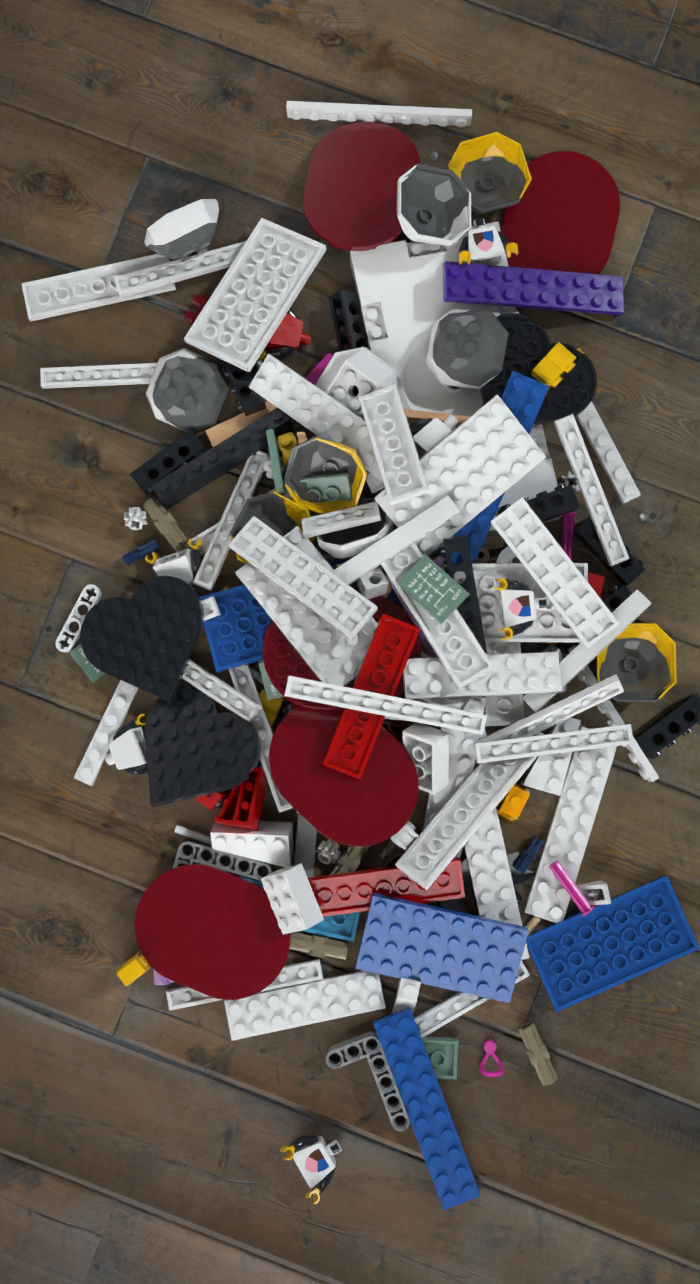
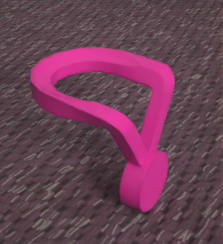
M490 1039L486 1040L483 1044L486 1053L479 1064L480 1073L487 1077L501 1076L504 1074V1066L494 1053L496 1051V1043ZM490 1054L498 1063L500 1070L490 1072L484 1069V1064Z

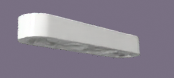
M87 585L81 592L56 640V648L59 651L69 653L74 649L80 638L81 626L86 616L80 615L78 609L81 605H86L89 612L99 602L102 594L100 588L96 585ZM93 589H95L94 592L96 593V596H91L89 600L90 602H93L92 605H90L87 602H84V598L88 600L90 597L88 591H92ZM72 622L79 624L78 631H70L69 626ZM67 632L68 634L75 636L74 639L69 637L67 643L70 644L69 647H64V649H62L63 645L61 644V642L66 641L68 638V636H66L65 633Z

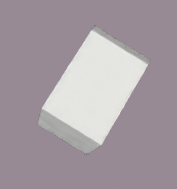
M602 880L577 885L590 905L611 904L607 883Z

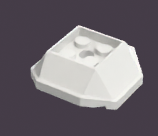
M366 347L335 352L315 385L364 420L359 397L396 384L398 388L396 369ZM354 386H357L359 389L357 396H354L352 392Z

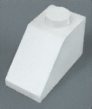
M404 977L399 978L392 1013L410 1007L413 1014L421 981Z

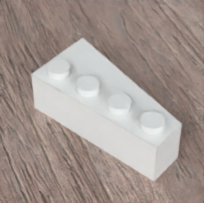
M570 717L553 725L548 734L578 731L581 720ZM572 752L538 756L529 766L520 785L561 796Z
M260 821L258 831L222 826L215 822L211 830L212 849L282 867L292 866L295 855L292 822Z

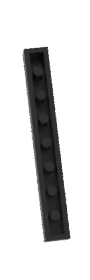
M276 408L151 486L165 508L169 509L245 462L250 456L256 455L258 451L266 449L268 447L266 430L273 429L277 441L278 436L295 431L293 424L285 412Z

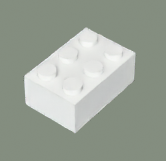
M418 722L403 730V746L415 764L419 789L436 795L449 785V733Z
M302 863L276 870L261 878L263 888L267 893L282 934L306 930L324 920Z

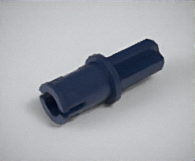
M154 538L141 546L137 545L138 548L123 555V560L126 565H131L142 558L145 559L146 555L160 549V546Z
M533 836L527 848L522 850L523 854L514 867L521 874H524L532 860L536 859V854L544 844L541 839L537 842L539 838Z

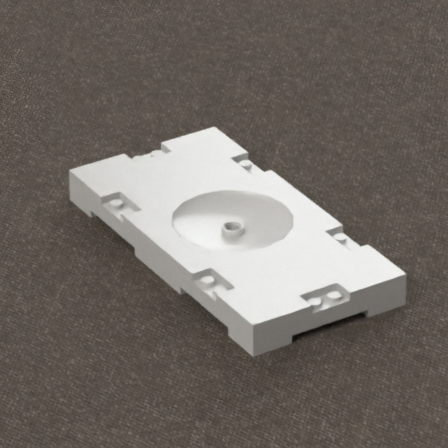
M499 222L485 224L486 227L495 226L497 231H500ZM468 231L449 246L416 241L406 243V240L383 244L373 250L350 251V265L369 350L396 369L398 391L404 409L472 416L483 406L480 389L467 387L453 389L450 386L442 385L426 364L432 326L453 309L493 312L496 317L508 313L519 314L516 307L444 302L443 263L445 261L459 262L458 249L463 238L468 235ZM506 254L503 262L492 263L487 265L508 267ZM408 422L409 427L411 428L415 423ZM542 424L532 426L529 435L545 454L546 458L505 491L499 507L506 504L513 505L522 497H529V500L536 498V494L543 491L550 493L555 491L554 488L558 486ZM415 443L416 450H421L422 448ZM556 498L551 499L553 506L560 505ZM532 505L534 512L541 513L539 505ZM562 516L556 517L554 519L542 523L559 520ZM492 524L488 533L497 531Z

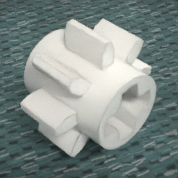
M268 457L263 471L267 472L266 477L274 479L271 459ZM279 457L281 471L283 475L285 470V464L282 463V457Z
M570 471L567 473V477L561 476L560 479L563 483L559 485L565 484L567 487L569 482L572 481L573 489L580 492L574 475H571Z
M139 507L129 508V513H124L125 526H129L132 530L142 529L143 524H147L146 511Z
M322 840L316 849V852L319 853L318 859L324 864H330L331 862L335 864L341 855V852L338 851L339 845L332 840H327L326 842Z

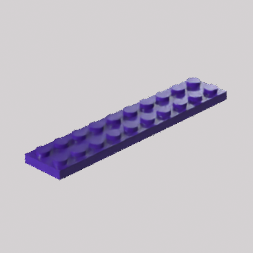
M450 261L443 263L444 302L622 315L624 313L622 276L473 263L459 264V262Z

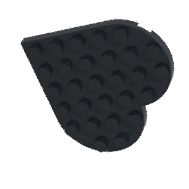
M508 313L496 317L509 335L502 372L480 388L483 405L495 395H498L500 398L502 397L512 371L538 381L531 375L532 370L557 344H551L544 328L526 315ZM561 343L576 356L574 361L576 365L569 373L564 372L560 376L562 381L555 388L551 386L547 390L533 426L552 423L571 414L575 417L587 408L595 395L597 375L594 365L585 353H581L572 345Z
M158 576L141 584L131 599L113 597L98 602L89 610L81 626L80 641L86 658L98 670L172 702L202 629L204 609L198 597L199 594L189 583L180 578Z
M179 687L172 702L159 698L149 711L145 725L150 805L158 807L229 790L242 784L249 778L248 775L252 772L253 768L257 767L261 755V741L255 727L248 720L237 714L220 713L215 701L195 687Z

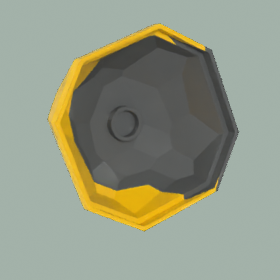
M498 132L461 142L448 164V169L454 171L471 191V211L479 214L519 204L532 179L521 144Z
M319 435L292 448L283 483L295 503L322 515L357 506L368 473L355 449ZM349 472L352 500L349 502L348 499L331 502L321 498L319 501V496L313 491H310L309 494L307 493L309 490L307 483L300 482V480L310 475Z
M271 491L246 500L229 533L232 541L253 516L282 537L297 526L303 532L301 519L309 518L310 514L307 508L275 491ZM316 536L308 538L311 543H313ZM236 553L237 559L245 564L248 563L247 560H245L243 557Z
M631 623L597 655V683L616 674L624 692L612 697L616 702H658L677 682L676 643L656 623Z

